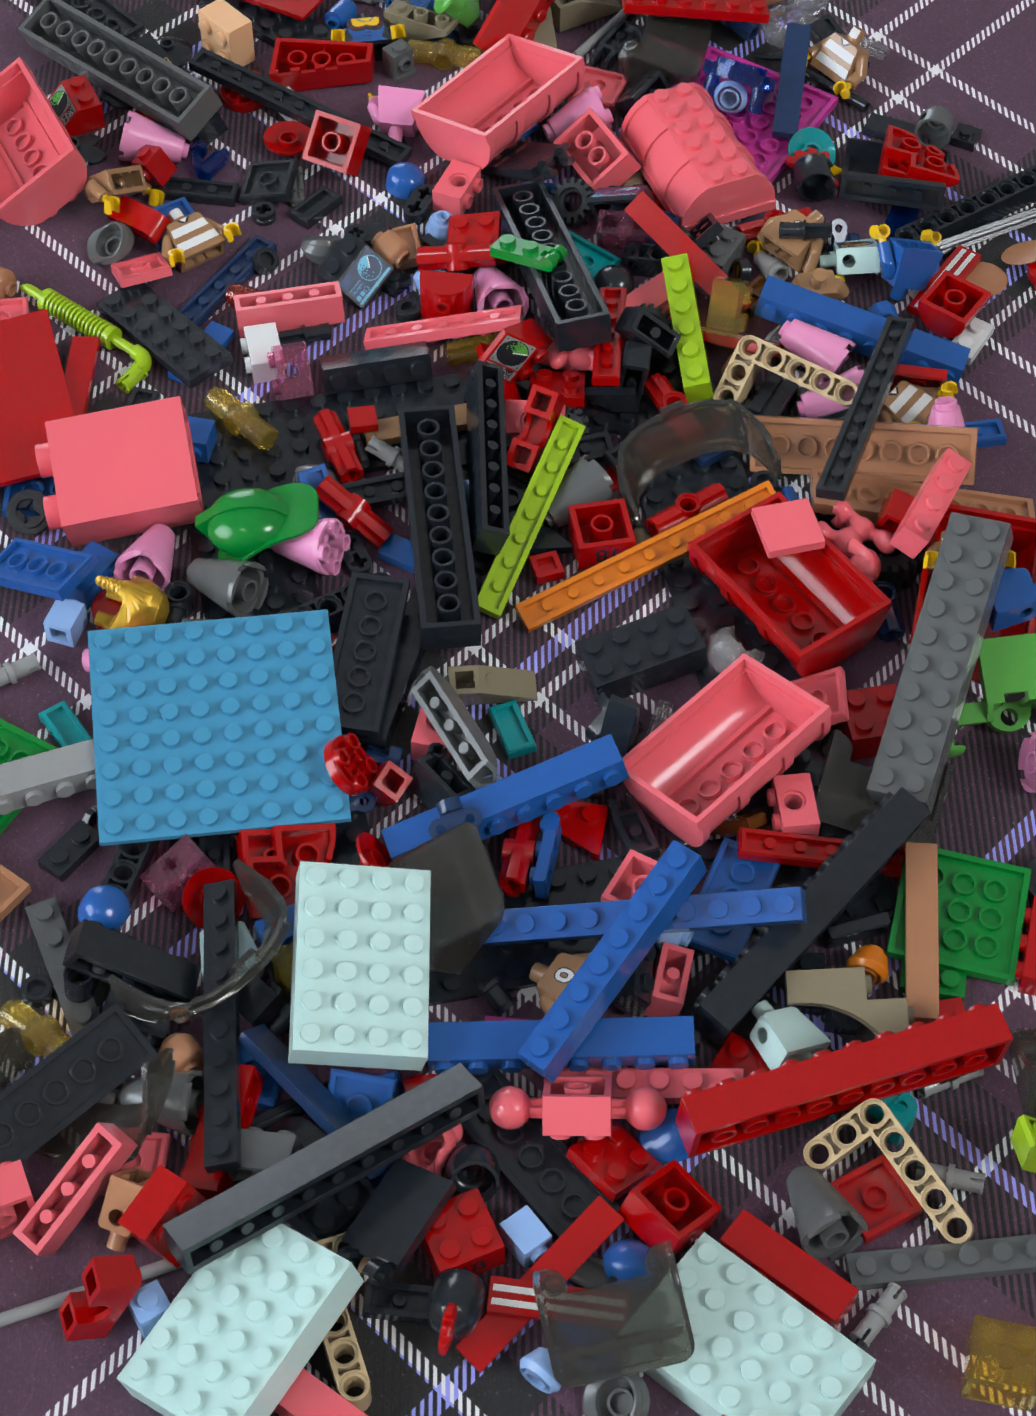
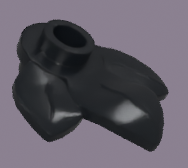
M91 134L81 135L78 138L70 136L75 147L84 158L87 168L88 164L96 165L106 160L107 154L96 146L99 143L100 136Z

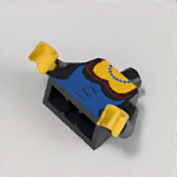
M362 13L355 19H349L347 28L331 29V41L373 43L375 61L383 60V47L406 37L404 24L385 25L381 17H370L367 13Z

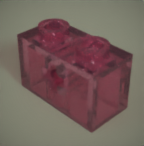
M600 209L596 229L599 247L625 249V245L630 241L649 243V235L625 211Z
M305 341L271 346V352L267 353L269 368L275 369L276 379L272 380L274 396L279 395L281 401L313 396L314 389ZM287 363H290L291 368H296L297 373L292 375L293 379L283 374V370L287 369Z
M185 834L139 877L173 913L182 905V892L188 879L203 868L217 866Z

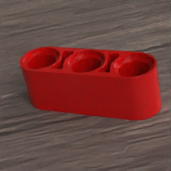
M122 195L119 198L120 212L112 211L111 215H106L111 222L125 223L130 227L133 235L156 245L166 232V226L171 223L170 220L159 211Z

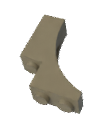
M865 967L785 971L786 1007L814 1006L834 1010L857 1020L876 1036L885 1031H893V1034L904 1031L907 1026L914 1023V1008L907 1005V998L867 1000V995L872 994L871 975H865Z

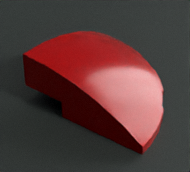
M888 124L879 162L878 175L946 183V188L959 184L960 176L954 164L948 165L944 161L945 154L934 145H927L925 147L917 140V135Z
M336 823L274 825L272 829L241 830L236 836L238 859L250 920L262 919L295 903L296 874L300 861L331 862L335 848Z

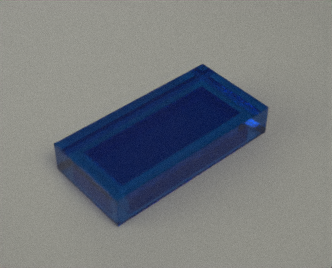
M894 205L884 223L890 227V235L888 237L894 238L895 231L898 228L917 220L922 209Z

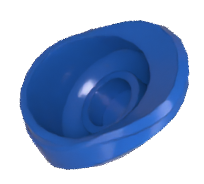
M679 1107L667 1108L666 1117L657 1128L649 1131H637V1142L658 1162L666 1163L674 1159L679 1162L688 1159L675 1123Z

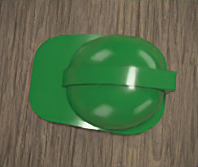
M291 483L269 490L261 488L237 489L221 496L209 509L195 517V527L218 548V559L247 561L270 546L296 538L312 530L317 525L319 519V496L313 487L304 483Z

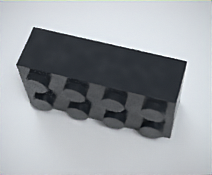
M684 603L575 642L577 664L593 696L602 687L613 695L626 698L708 667L707 646Z

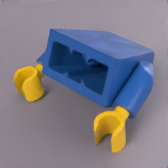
M872 225L870 227L869 234L871 238L879 240L877 249L882 278L892 286L889 296L894 300L904 301L908 289L919 291L925 289L929 280L940 268L939 262L944 253L939 250L936 244L940 243L942 239L941 234L938 231L933 232L931 229H927L921 232V241L892 237L887 241L886 238L890 235V227L888 225Z

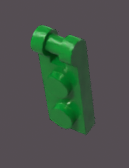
M503 234L490 246V256L551 272L557 266V262L560 263L567 257V250L562 245L557 244L554 247L539 244L536 241Z

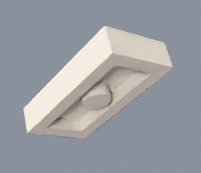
M976 317L952 341L971 349L966 362L969 366L989 340L995 327Z

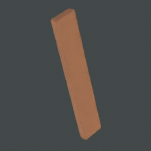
M906 842L905 998H907V1005L914 1008V1022L926 1023L934 1022L939 1017L937 844Z

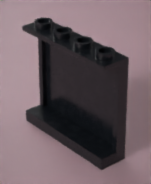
M848 137L839 198L935 211L942 210L946 183L878 175L884 142ZM940 149L945 154L944 161L947 162L948 150Z

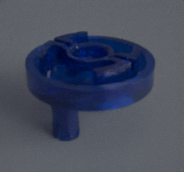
M718 56L716 61L705 58L702 71L706 74L703 87L708 91L713 101H715V89L723 78L750 85L752 93L745 111L761 115L766 94L774 91L777 81L766 76L768 71L766 69Z

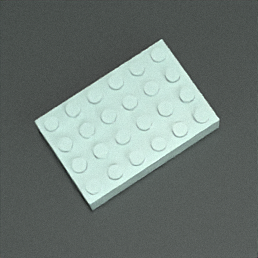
M300 861L295 887L288 1063L422 1071L428 1059L431 870Z
M281 1223L195 1271L117 1376V1380L133 1397L163 1416H270L364 1280L352 1262Z
M705 1232L618 1334L617 1351L700 1416H722L723 1414L726 1416H841L871 1377L876 1363L875 1358Z

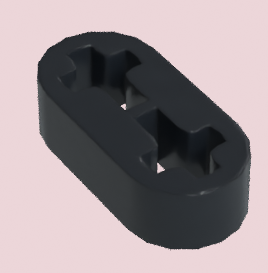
M422 184L414 189L403 206V218L407 224L415 223L420 225L427 219L433 210L432 190L434 186Z
M345 532V534L350 535V547H353L351 552L349 549L344 551L341 563L350 578L352 572L372 574V560L360 537L353 532ZM358 561L359 565L363 568L355 566L354 562Z

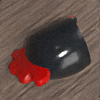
M808 148L807 152L796 150L793 156H787L785 159L786 165L793 169V182L796 191L806 201L819 202L828 198L831 200L838 198L840 184L834 176L842 173V169L832 164L829 160L830 154L826 151L818 152L815 148ZM831 178L833 184L829 189H826L824 185Z
M450 1268L442 1271L433 1283L430 1292L427 1317L430 1328L439 1335L438 1351L439 1355L442 1356L447 1354L452 1341L465 1339L473 1332L486 1306L488 1295L486 1283L476 1274L464 1269Z

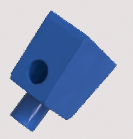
M1026 568L1004 569L989 619L992 632L1032 620L1036 617V583L1033 582Z

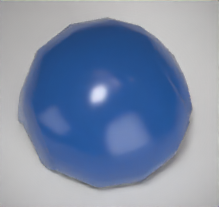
M399 162L388 170L385 188L389 194L396 198L408 199L417 186L424 184L426 178L421 168L414 163Z
M112 885L92 887L85 893L78 906V919L80 922L84 919L97 921L104 927L115 929V931L130 916V902L121 889Z
M624 1239L611 1244L603 1254V1265L607 1278L616 1277L621 1288L624 1290L644 1289L651 1286L656 1279L654 1254L647 1245L638 1240Z

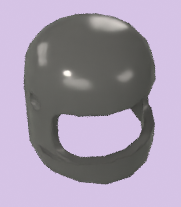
M939 105L930 106L925 109L914 129V134L918 136L917 140L925 147L927 145H934L938 149L946 147L954 129L952 113L947 108ZM919 128L924 135L931 138L930 144H925L920 140L918 136Z

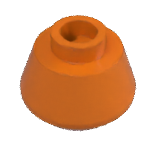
M877 945L861 946L847 959V968L865 967V975H871L872 986H877L888 979V957L883 949Z

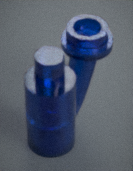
M202 140L193 141L190 144L192 166L197 177L201 180H212L227 164L230 152L226 148L214 151L202 163L201 159L208 152L207 144Z

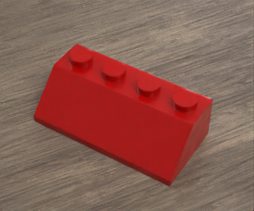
M496 0L473 44L484 53L507 34H513L533 41L536 30L540 23L546 19L547 11L555 0Z

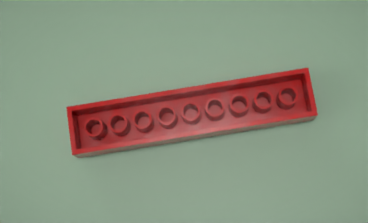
M985 1003L976 1004L964 1013L955 1015L953 1012L946 1013L938 1017L934 1022L927 1024L916 1022L907 1026L904 1031L894 1034L893 1031H885L867 1042L862 1043L861 1040H855L844 1045L843 1049L833 1052L829 1049L821 1050L813 1054L809 1059L803 1061L791 1059L782 1063L779 1068L769 1071L766 1068L757 1069L751 1072L748 1077L739 1080L727 1078L718 1082L712 1088L705 1090L703 1087L693 1088L681 1097L675 1123L688 1158L853 1109L871 1098L883 1100L999 1065L1013 1041V1036L998 1003L988 1006Z

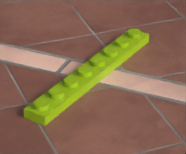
M560 414L510 523V535L499 555L495 556L478 594L480 612L497 620L501 617L586 426Z

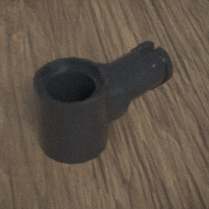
M178 580L169 583L165 588V594L168 597L170 606L165 624L182 623V619H186L194 610L190 585L185 581Z

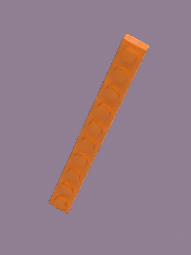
M767 480L516 604L515 610L527 632L530 633L689 554L687 550L688 542L770 497L776 491L770 481Z

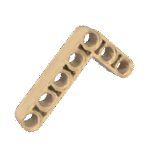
M746 335L738 342L715 390L713 399L715 405L727 412L740 410L761 367L846 407H850L853 399L845 401L843 397L844 391L849 387H853L856 393L859 385L756 336ZM756 342L758 345L757 352L749 356L747 352L748 346ZM780 353L782 356L781 363L773 367L771 359L775 354ZM804 364L806 367L805 375L801 378H796V368ZM744 367L746 370L745 377L737 381L736 372L739 368ZM829 376L830 385L828 388L821 390L819 387L821 378ZM732 392L734 400L730 405L726 406L724 404V397L727 393Z
M871 1098L862 1102L805 1145L803 1155L806 1163L810 1167L821 1171L832 1168L873 1138L944 1238L954 1244H962L971 1239L974 1232V1225L894 1113L882 1100ZM872 1106H880L884 1111L882 1121L877 1124L869 1123L866 1118L867 1110ZM851 1125L856 1130V1138L850 1144H843L840 1141L839 1132L844 1126ZM896 1133L901 1134L904 1138V1147L898 1152L889 1151L886 1144L888 1137ZM819 1145L826 1146L829 1151L828 1159L822 1164H816L812 1159L813 1149ZM918 1161L924 1165L925 1174L920 1180L913 1181L907 1175V1168L910 1163ZM933 1190H941L946 1196L945 1205L940 1209H932L928 1205L927 1197ZM955 1218L963 1219L967 1225L966 1234L961 1238H953L948 1232V1225Z
M345 1233L316 1241V1243L337 1253L344 1246L341 1239ZM363 1257L357 1269L358 1273H362V1269L370 1259ZM346 1307L335 1322L342 1324L343 1327L335 1332L329 1331L323 1339L322 1345L337 1393L364 1412L372 1401L370 1379ZM346 1354L354 1358L347 1364H341L336 1361L338 1357ZM352 1387H359L364 1390L358 1397H351L346 1394Z

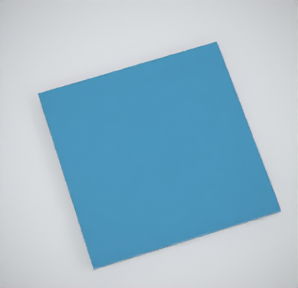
M328 609L88 631L100 846L239 833L241 830L272 829L274 825L351 822L349 795L340 790L333 782L324 760L326 743L342 735Z

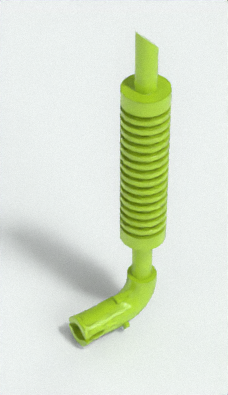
M22 284L19 286L21 291L38 300L37 306L39 309H47L49 315L88 337H99L100 345L109 350L118 347L128 353L131 359L135 360L130 365L129 370L116 380V385L122 392L124 391L128 394L142 379L144 380L148 376L152 364L150 353L141 345H134L122 338L120 328L51 288H46L42 291L32 284Z

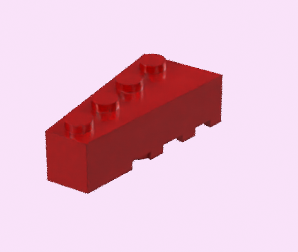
M276 37L269 73L270 80L284 87L289 86L295 92L372 82L375 68L373 43Z

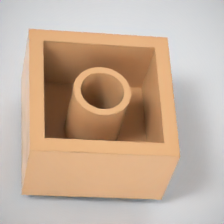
M216 0L198 10V26L202 40L201 47L242 67L255 60L252 21L225 0Z

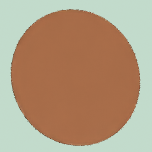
M1036 240L1024 241L1010 246L1002 253V261L1011 265H1022L1036 261Z
M980 262L965 279L991 292V296L1001 293L1006 288L1008 282L1007 276L1001 268L987 262Z

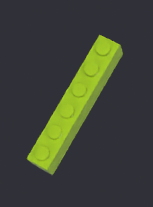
M683 253L661 258L673 330L681 335L676 348L687 405L692 406L714 401L688 255Z

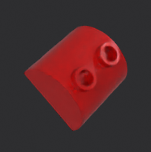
M420 270L422 320L474 312L473 274Z
M945 270L919 300L918 313L924 325L933 333L946 338H954L966 329L987 304L991 297V292Z

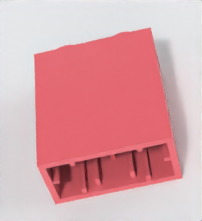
M180 396L45 422L48 443L35 445V454L41 477H53L56 490L55 495L43 497L45 517L50 530L63 529L72 547L89 544L92 540L100 542L141 534L155 524H163L169 528L195 523V517L204 512L189 419Z

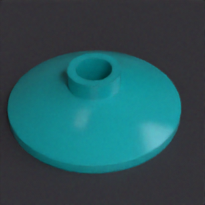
M806 127L800 129L791 137L788 144V156H793L796 150L806 152L808 148H815L818 152H828L830 154L829 160L834 164L836 158L835 146L830 136L823 130L815 127Z

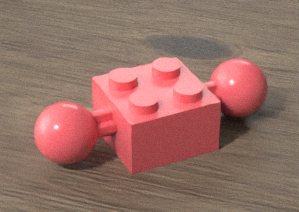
M559 1075L553 1083L545 1079L542 1098H529L522 1089L515 1086H506L497 1090L489 1102L490 1117L499 1127L508 1130L517 1129L523 1126L529 1118H542L543 1136H550L555 1140H565L571 1136H584L588 1140H601L604 1136H611L612 1119H626L634 1128L649 1131L657 1128L664 1121L667 1113L664 1097L657 1090L650 1087L637 1088L627 1098H612V1075Z

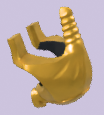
M101 575L95 578V583L102 587V589H106V598L122 602L121 608L116 615L99 610L94 619L95 625L101 626L104 629L165 624L170 609L168 597L151 580L139 576H133L131 581Z

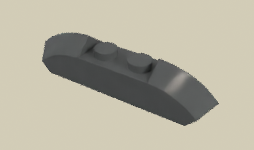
M433 666L424 669L412 684L411 692L464 776L476 788H482L496 782L497 759L488 740L449 682Z

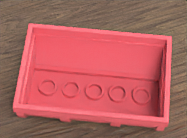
M507 34L411 110L412 117L415 119L426 143L440 158L448 160L450 163L452 159L479 166L482 170L505 148L511 147L527 130L531 129L537 122L544 120L565 99L572 97L581 89L584 81V57L513 34Z
M18 57L0 72V219L13 225L32 226L41 224L48 218L54 217L60 208L76 199L86 184L87 166L63 123L53 110L47 96L38 85L32 71Z
M690 82L680 83L676 87L668 89H657L654 93L640 98L628 111L619 132V140L642 166L639 169L665 210L680 217L677 224L679 228L684 226L689 232L709 213L720 224H725L775 209V190L772 183L759 171L753 156L738 141L732 126L726 117L716 109L712 97L703 86Z
M743 653L622 758L629 775V779L624 780L623 783L649 817L690 846L699 847L709 839L710 833L731 814L741 811L749 803L750 798L775 775H781L793 764L794 759L810 744L828 734L831 729V708Z

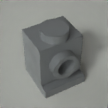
M402 38L382 48L383 72L397 84L417 74V70L414 68L413 47Z

